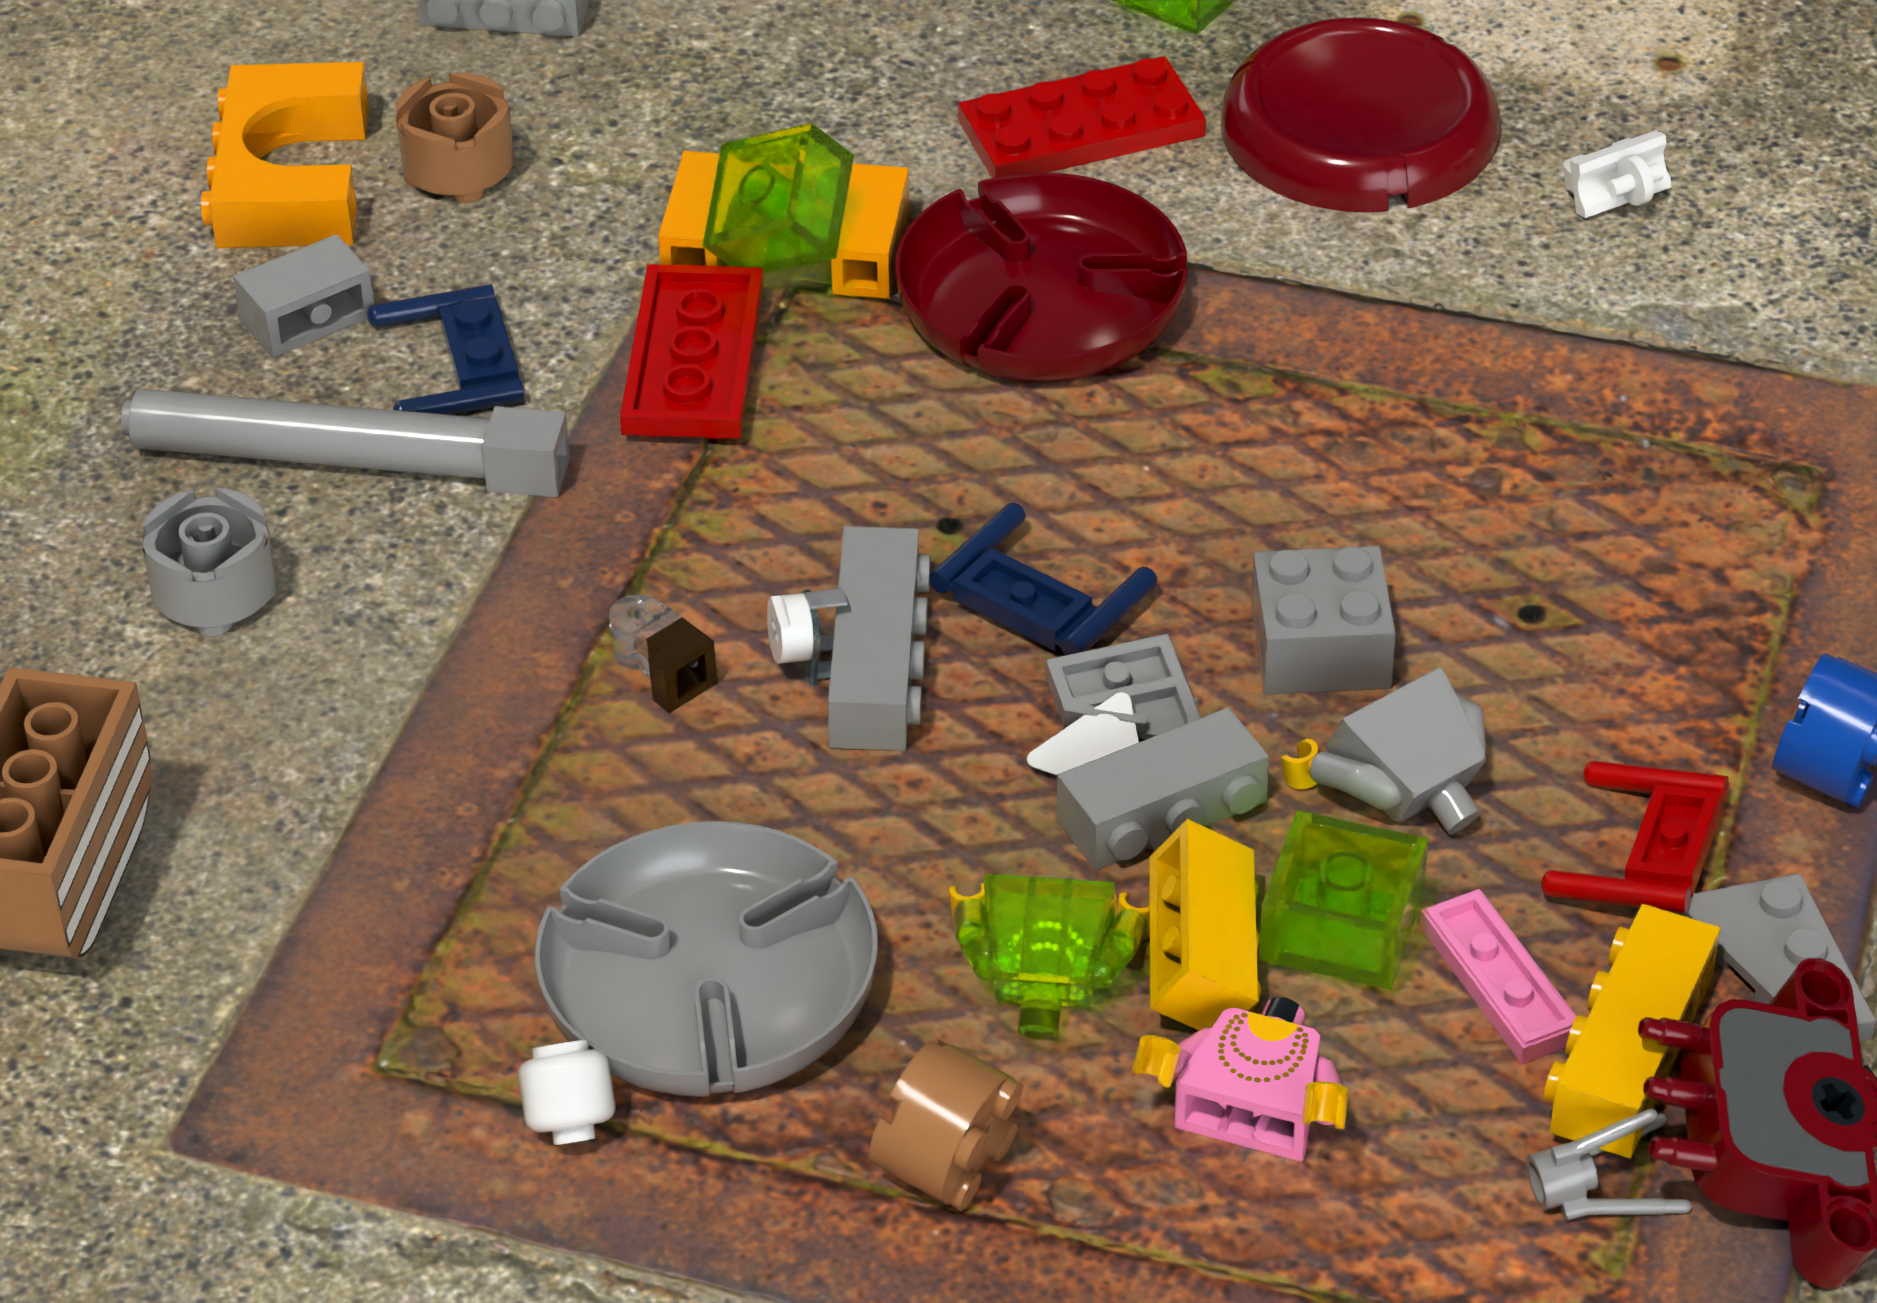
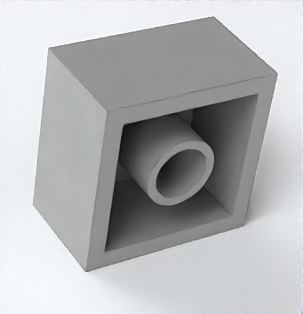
M1380 546L1253 552L1251 610L1264 695L1391 689L1396 633Z

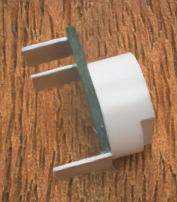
M843 588L811 592L809 589L803 590L798 594L771 596L768 600L767 626L774 660L777 664L802 661L810 686H817V680L830 678L832 661L819 662V653L832 652L834 641L833 634L820 635L817 608L848 605Z

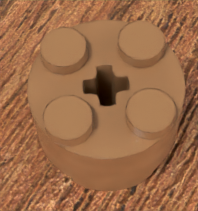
M463 72L449 73L450 82L435 85L431 84V77L420 80L408 87L396 103L397 129L404 180L411 187L421 188L435 194L452 195L458 202L471 203L478 201L484 197L485 189L500 182L510 172L514 164L510 109L508 101L504 98L503 89L498 83L487 77Z
M939 1039L938 1044L930 1041L917 1052L896 1082L889 1096L898 1101L892 1116V1122L890 1124L879 1118L871 1139L869 1160L887 1173L944 1204H950L963 1211L974 1198L981 1183L982 1174L978 1172L979 1168L988 1157L995 1161H1000L1013 1142L1018 1124L1008 1118L1021 1098L1024 1084L951 1044H947Z

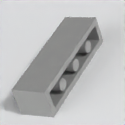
M844 526L838 589L843 588L848 605L836 607L828 696L829 748L906 751L908 725H920L922 687L911 686V679L923 680L925 642L914 641V635L926 636L928 598L917 597V592H929L931 555L919 554V529Z

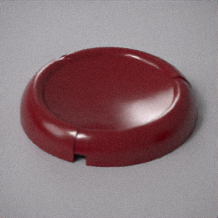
M1351 17L1328 19L1301 25L1284 31L1260 45L1241 63L1231 78L1222 103L1220 125L1221 135L1230 156L1248 176L1262 186L1279 195L1306 205L1330 210L1362 213L1388 211L1389 196L1404 194L1407 208H1413L1434 202L1462 189L1483 172L1490 163L1499 141L1500 118L1497 99L1490 82L1479 66L1459 47L1447 43L1437 34L1406 23L1378 18Z
M1019 173L985 179L978 182L979 197L967 201L961 189L955 190L938 199L915 218L904 233L896 254V279L900 299L909 319L920 334L936 349L961 365L974 367L991 376L1020 381L1049 382L1078 379L1110 370L1134 358L1153 344L1164 333L1176 316L1183 300L1188 275V268H1186L1187 251L1183 239L1175 225L1155 205L1143 197L1115 184L1095 178L1065 173Z

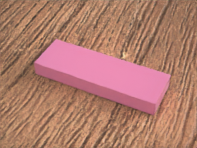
M1480 889L1420 910L1419 927L1521 1064L1566 1048L1569 1032L1576 1015Z

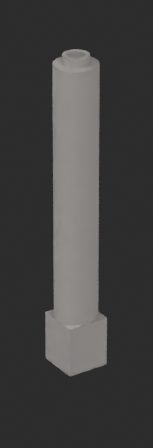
M138 389L132 400L124 402L121 412L122 433L124 436L130 437L131 445L135 449L482 478L486 481L487 492L558 498L570 461L566 412L494 406L491 418Z

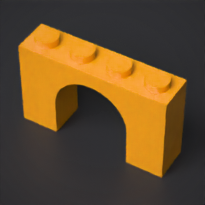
M364 62L230 65L227 88H219L220 121L213 122L212 128L213 150L216 156H208L207 181L211 191H203L201 196L203 224L213 225L216 248L308 246L335 234L346 245H353L357 203L351 164L286 166L272 164L261 160V158L277 148L298 142L366 140L370 105Z
M683 151L658 234L660 264L724 266L730 244L746 228L771 219H804L820 224L834 234L830 249L832 295L890 299L896 274V254L900 241L906 232L910 215L909 168Z

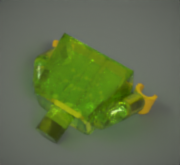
M985 874L984 883H980L981 891L976 895L962 896L958 894L957 886L949 887L951 917L954 923L956 941L976 977L984 981L993 982L996 1000L1020 1003L1018 1032L1026 1037L1035 1039L1057 1037L1059 1035L1061 1006L1083 1008L1091 1006L1095 990L1111 986L1138 952L1142 941L1150 938V905L1145 908L1130 906L1128 904L1129 893L1121 892L1116 912L1115 882Z

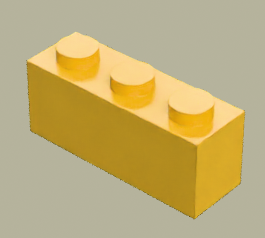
M1186 819L1149 857L1150 1009L1196 1030H1201L1204 1027L1212 1028L1224 1010L1238 1008L1253 1012L1259 1001L1261 985L1258 981L1257 948L1260 936L1256 930L1255 902L1258 893V883L1255 880L1254 849L1189 819Z

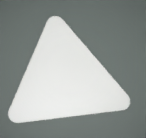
M1124 692L1116 693L1094 708L1134 715L1130 696ZM1110 714L1084 715L1031 751L1027 756V762L1034 768L1057 775L1138 743L1136 724L1120 721L1117 717Z

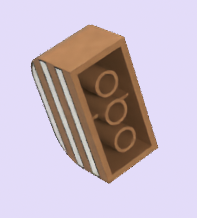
M8 667L0 684V949L81 959L94 946L141 836L149 805L151 756L136 682Z

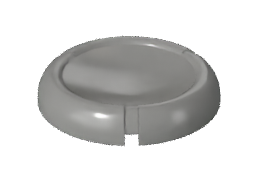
M708 821L671 825L630 837L609 847L590 859L564 882L559 889L563 906L559 911L555 907H547L537 933L535 965L539 988L548 1013L566 1040L571 1042L587 1039L589 1049L602 1051L607 1056L612 1076L641 1088L680 1096L705 1097L713 1093L734 1091V1094L773 1084L799 1072L822 1057L847 1033L867 1001L875 976L878 939L874 914L866 895L857 881L850 876L844 879L843 883L837 879L838 862L821 849L798 837L779 830L739 822Z

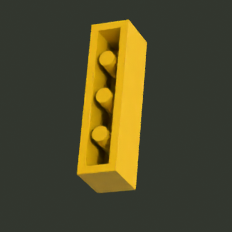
M1641 904L1630 929L1622 926L1618 928L1608 958V965L1612 966L1610 972L1602 970L1597 972L1587 1002V1010H1590L1589 1016L1577 1015L1570 1029L1565 1054L1569 1058L1566 1063L1556 1060L1549 1072L1543 1095L1544 1101L1553 1104L1549 1133L1576 1141L1627 1117L1630 1118L1645 1110L1654 1108L1657 1100L1648 1099L1644 1095V1082L1650 1076L1668 1077L1680 1049L1660 1046L1655 1041L1642 1039L1638 1035L1639 1022L1645 1017L1655 1019L1665 1017L1690 1023L1693 1022L1713 977L1721 927ZM1645 1127L1598 1149L1631 1159Z

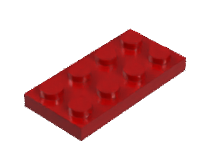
M1166 56L1145 58L1131 64L1104 70H1092L1082 75L1051 82H1038L1029 87L1002 93L985 94L980 98L958 102V121L991 178L1019 173L1053 172L1205 137L1206 134L1205 116Z
M647 264L620 412L621 435L741 439L764 289L763 267Z

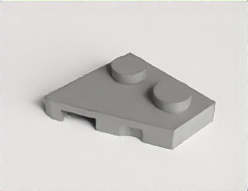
M1168 634L1046 660L1044 675L1064 726L1071 725L1084 715L1110 714L1117 717L1120 721L1135 723L1138 738L1149 739L1201 718ZM1124 692L1130 696L1134 715L1094 708L1116 693Z

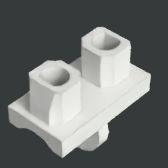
M1655 130L1633 139L1626 138L1612 143L1610 147L1584 156L1581 154L1565 160L1563 163L1565 188L1568 192L1574 194L1576 214L1587 218L1626 203L1639 206L1652 200L1654 193L1671 188V179L1664 161L1666 135Z

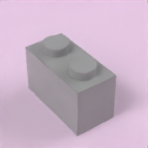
M337 234L233 276L240 322L272 358L368 319V309L370 306L375 305L370 270Z

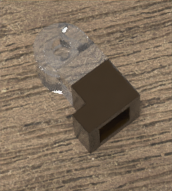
M640 594L623 597L611 606L608 615L614 659L621 666L627 669L640 670L650 678L653 701L666 712L671 713L718 683L714 641L670 607L651 596Z

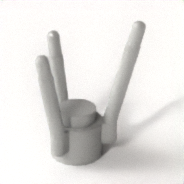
M1648 1109L1576 1141L1528 1154L1526 1157L1527 1173L1533 1194L1540 1208L1547 1210L1560 1206L1566 1221L1586 1215H1664L1690 1212L1692 1205L1690 1201L1685 1199H1587V1191L1598 1187L1597 1172L1592 1156L1604 1152V1150L1598 1148L1645 1127L1641 1135L1643 1136L1650 1131L1664 1126L1667 1122L1666 1116L1662 1113H1657L1654 1109Z

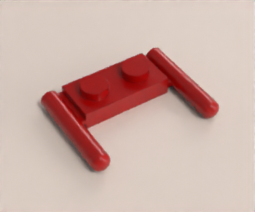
M1601 761L1588 762L1583 770V779L1588 786L1652 794L1625 867V879L1549 870L1543 875L1541 880L1543 893L1549 897L1640 908L1641 904H1645L1669 912L1687 914L1690 897L1694 895L1722 814V802H1725L1729 789L1728 776Z

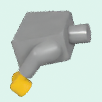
M1441 667L1344 717L1325 746L1327 752L1319 753L1317 743L1313 739L1306 738L1297 744L1299 758H1292L1288 755L1280 757L1284 781L1289 787L1307 789L1317 784L1325 785L1343 791L1379 810H1383L1392 820L1402 822L1430 807L1445 830L1451 835L1467 827L1481 814L1480 809L1464 787L1473 780L1486 761L1483 710L1479 704L1454 691Z

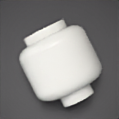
M587 1039L532 1048L533 1059L524 1062L518 1070L526 1125L536 1132L552 1131L554 1145L596 1138L594 1124L610 1119L615 1113L616 1108L607 1056L602 1051L589 1049Z

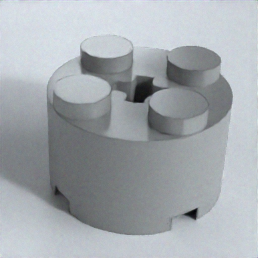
M215 488L216 497L196 498L194 490L176 494L157 505L146 517L143 525V554L151 596L155 606L167 618L183 625L196 627L198 632L205 636H218L228 632L232 628L233 623L251 616L262 608L268 600L275 596L278 589L269 531L263 509L248 495L231 489Z

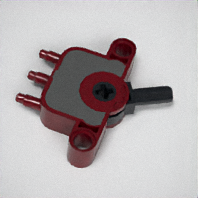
M1808 958L1799 963L1769 1004L1750 1000L1730 999L1718 1004L1703 1025L1665 1017L1660 1019L1645 1017L1641 1019L1638 1025V1035L1642 1039L1655 1041L1660 1046L1684 1050L1681 1060L1682 1079L1670 1076L1666 1078L1650 1076L1644 1082L1643 1093L1648 1099L1661 1101L1664 1105L1685 1108L1688 1139L1654 1137L1649 1144V1155L1652 1159L1666 1161L1672 1166L1691 1169L1698 1187L1705 1196L1718 1206L1735 1212L1788 1221L1792 1258L1800 1274L1813 1285L1824 1289H1837L1846 1285L1877 1248V1175L1874 1154L1877 1150V1078L1868 1065L1862 1066L1854 995L1849 978L1832 962L1821 958Z

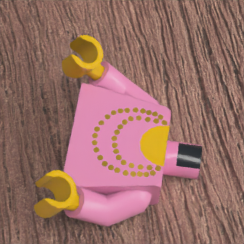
M1273 997L1269 999L1262 1014L1238 1008L1224 1010L1212 1028L1204 1027L1178 1044L1167 1038L1155 1035H1145L1139 1040L1131 1073L1135 1075L1141 1073L1151 1074L1158 1079L1159 1085L1170 1088L1172 1082H1176L1174 1128L1303 1162L1306 1154L1311 1122L1316 1121L1323 1125L1335 1124L1336 1129H1345L1348 1088L1341 1084L1334 1063L1320 1055L1321 1035L1314 1028L1302 1025L1305 1018L1304 1010L1291 999L1286 997Z

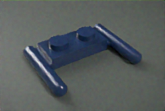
M492 284L375 304L368 309V321L375 328L440 317L441 328L459 390L399 400L394 404L393 410L455 415L494 408V406L525 402L522 382L519 379L518 368Z
M1013 502L1006 504L930 573V585L937 592L946 593L951 591L953 592V600L1054 651L1061 647L1065 655L1088 651L1157 584L1155 572L1148 567H1140L1096 607L1092 605V597L995 550L1002 541L1025 521L1026 514L1023 507Z

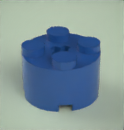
M1824 653L1816 663L1798 698V700H1801V703L1793 721L1789 719L1775 753L1772 769L1783 773L1785 777L1859 809L1874 777V773L1866 769L1869 764L1877 766V673L1844 658H1836Z

